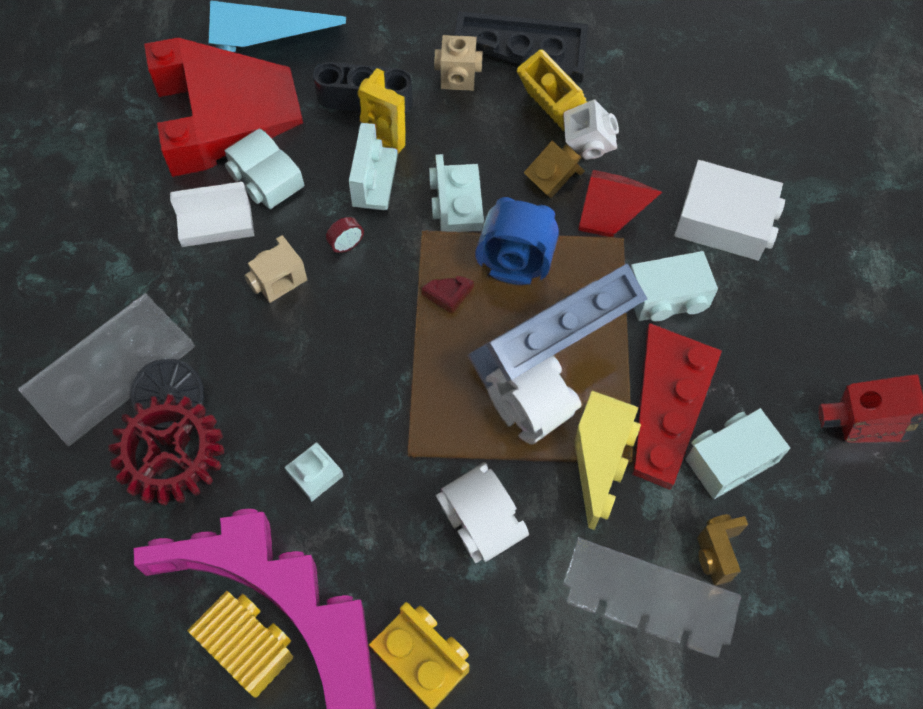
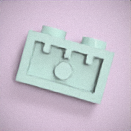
M361 123L349 177L352 207L387 210L398 151L395 148L382 147V140L376 138L375 124Z
M443 154L436 155V168H429L430 189H437L438 197L432 198L433 219H440L441 233L482 231L484 216L478 164L444 166Z

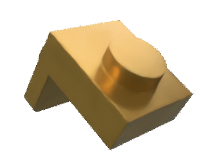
M551 141L524 171V174L545 194L552 198L575 172L581 176L585 170L577 164L581 157L566 144L561 149L556 143Z
M725 514L708 520L706 522L707 526L697 537L701 548L699 550L701 567L706 575H711L714 586L730 582L741 572L729 538L740 535L748 526V522L745 516L732 519L729 514Z

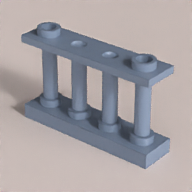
M627 263L469 353L467 356L487 389L493 385V382H487L486 377L500 368L506 381H510L648 298Z

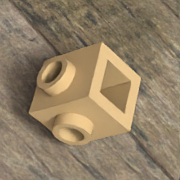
M443 35L442 49H435L434 70H441V89L474 91L475 72H482V51H476V37Z

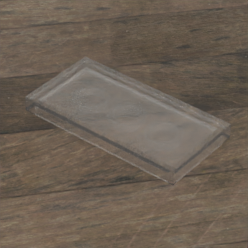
M145 293L18 388V390L69 447L130 399L132 382L143 367L159 359L179 360L195 346L192 340Z

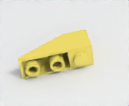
M592 391L574 440L588 528L593 530L600 517L608 520L616 496L609 494L613 480L621 482L629 460L621 457L625 445L633 447L641 426L640 423L634 422L639 407Z

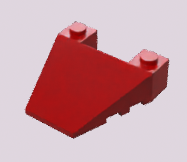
M182 38L144 44L148 70L158 96L163 97L183 92L189 93L193 116L157 123L161 150L172 177L204 171L216 166V160L226 156L224 150L259 128L270 138H273L303 123L290 67Z

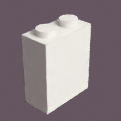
M698 160L674 236L759 261L765 248L772 249L778 233V228L773 227L774 219L779 220L784 208L785 199L780 198L783 183Z

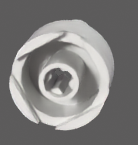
M554 356L549 357L510 381H506L500 368L486 377L487 382H493V385L487 390L500 416L508 426L516 423L523 430L518 436L529 444H535L570 419L575 411L581 407V401L577 394L566 386L559 375L562 372V368Z
M485 462L441 488L442 492L436 495L442 506L441 508L453 528L455 529L462 525L463 528L457 532L475 563L482 559L484 562H487L529 536L524 521L522 520L518 523L513 515L517 509L495 473L491 469L488 470Z

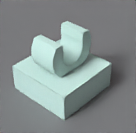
M317 442L284 467L287 474L311 502L343 477L342 470Z

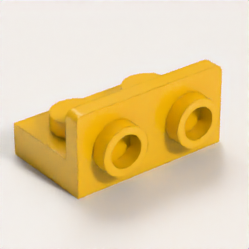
M376 68L369 79L365 78L362 81L358 90L361 104L360 122L375 124L376 138L382 140V147L395 148L399 154L405 146V97L393 90L385 89L384 71Z
M405 602L400 607L401 613L369 646L428 709H435L469 673V664L465 661L469 654L453 637L450 636L445 641L433 629L437 622L422 606L419 605L414 609L409 603Z

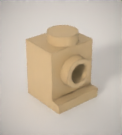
M283 235L276 238L278 244L276 247L259 253L254 260L248 263L250 272L244 275L255 294L262 292L269 303L307 281L302 259Z

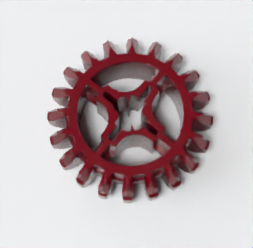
M168 394L164 404L161 405L156 397L151 396L149 400L150 407L144 409L140 403H135L134 409L138 414L134 418L127 414H122L121 419L127 425L125 429H113V435L121 440V442L109 445V451L117 455V457L110 461V466L114 470H121L116 476V480L121 485L128 484L127 492L132 496L142 492L141 499L146 503H150L157 495L158 502L164 506L168 504L170 494H173L178 503H183L185 501L184 490L189 489L194 496H197L201 493L196 485L199 480L208 485L213 482L212 477L206 471L207 469L215 471L221 468L220 462L212 457L224 454V447L221 444L215 443L223 435L220 429L213 428L217 422L213 415L204 416L206 409L202 404L192 407L190 398L185 396L176 404L174 396ZM163 422H179H174L168 429L165 430H155L152 428ZM196 429L199 434L200 444L198 454L193 461L185 453V448L191 440L189 435ZM143 439L148 444V452L143 458L144 465L138 470L136 450L139 441ZM154 441H157L162 446H173L180 458L172 453H161L160 448ZM170 468H179L184 471L172 478L153 479L156 475L161 476L163 472Z

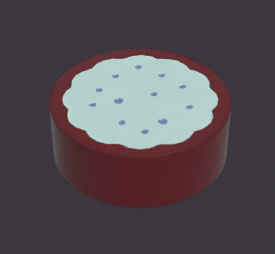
M345 217L337 220L330 226L326 233V241L333 251L337 253L347 252L359 244L364 236V230L355 218Z

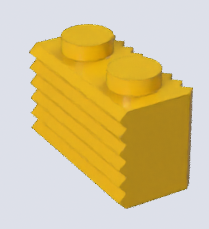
M538 50L517 68V73L528 94L534 98L535 102H538L539 106L549 114L550 118H553L562 131H565L564 112L587 103L582 93L583 91L544 50Z
M226 591L187 631L246 691L256 698L293 659V655L286 648L291 640L274 623L266 629L255 618L261 611L243 593L236 599Z

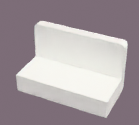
M243 182L170 193V201L177 215L178 239L182 247L254 236L251 206Z

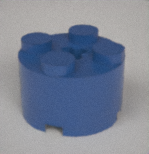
M509 197L498 199L496 205L489 210L476 247L475 256L479 265L482 267L484 263L491 269V276L509 284H531L532 278L541 276L540 280L544 279L549 273L559 236V228L554 219L555 212L545 205L536 206L528 202L515 201Z

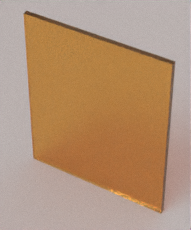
M422 231L408 456L578 462L574 440L591 392L595 391L631 404L627 312L553 355L562 368V372L559 375L566 386L577 394L581 401V407L575 411L570 419L535 444H529L518 436L523 430L516 422L508 426L503 420L467 355L590 283L625 265L624 238L558 236L548 275L540 280L541 276L532 278L531 284L515 285L495 279L490 275L491 269L483 263L481 267L477 262L475 251L481 233ZM463 276L474 281L473 290L453 314L422 295V288L434 279L441 280ZM625 445L621 457L629 459L628 464L633 463L632 446Z

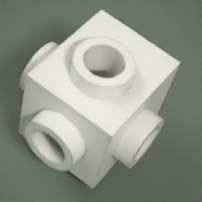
M595 99L564 112L566 143L585 160L599 158L604 153L617 149L616 134L619 132L617 120L612 113L609 114Z

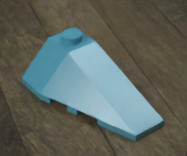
M210 1L209 43L216 44V48L236 52V46L245 47L346 24V17Z

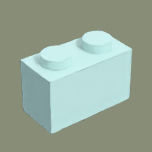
M704 251L631 264L630 269L648 298L634 307L638 321L648 319L662 321L674 314L684 312L697 314L703 312L710 307L718 290Z
M761 408L749 415H746L745 412H740L724 424L726 428L715 434L712 430H708L692 441L693 448L686 461L713 500L775 465L790 449Z

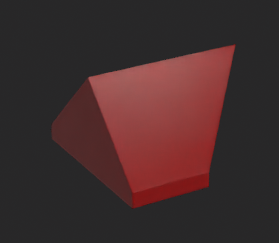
M593 170L579 231L614 238L616 232L657 198L662 191L625 176Z

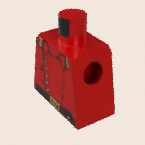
M918 374L853 383L846 386L840 402L819 405L821 427L842 426L844 439L849 443L909 441L923 420V393Z

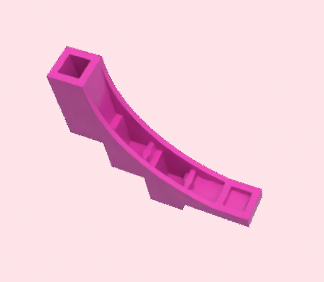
M241 509L233 512L231 517L220 518L221 535H217L215 532H199L191 535L190 540L174 542L173 539L160 538L149 541L148 546L134 548V565L145 576L190 569L232 579L258 592L284 612L305 638L316 661L322 680L327 709H376L365 613L361 599L353 601L352 596H337L328 599L327 605L320 606L317 569L312 555L293 551L279 555V560L273 561L270 523L264 512H258L255 509Z

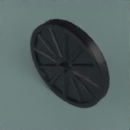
M159 359L147 364L137 373L131 385L130 400L133 409L135 403H140L144 409L150 407L149 400L151 396L156 397L162 405L166 396L170 394L176 399V404L184 396L190 398L192 407L197 404L203 405L204 387L198 373L187 363L177 359ZM163 422L154 426V428L165 430L168 429L174 422H179Z

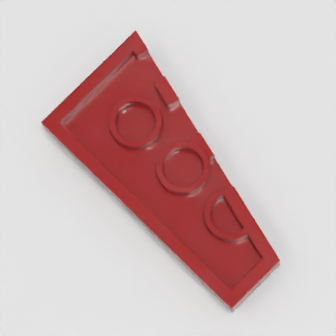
M649 323L646 331V351L642 372L643 382L639 402V423L641 426L635 443L632 475L671 490L722 350Z

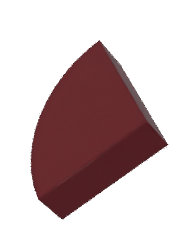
M463 276L441 280L434 279L422 288V295L453 314L473 290L474 281Z

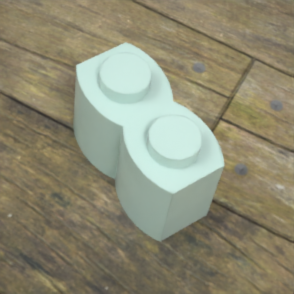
M260 128L224 150L228 162L225 163L227 171L236 182L242 180L246 184L245 188L249 196L257 204L262 202L271 209L305 186L301 171L296 164Z

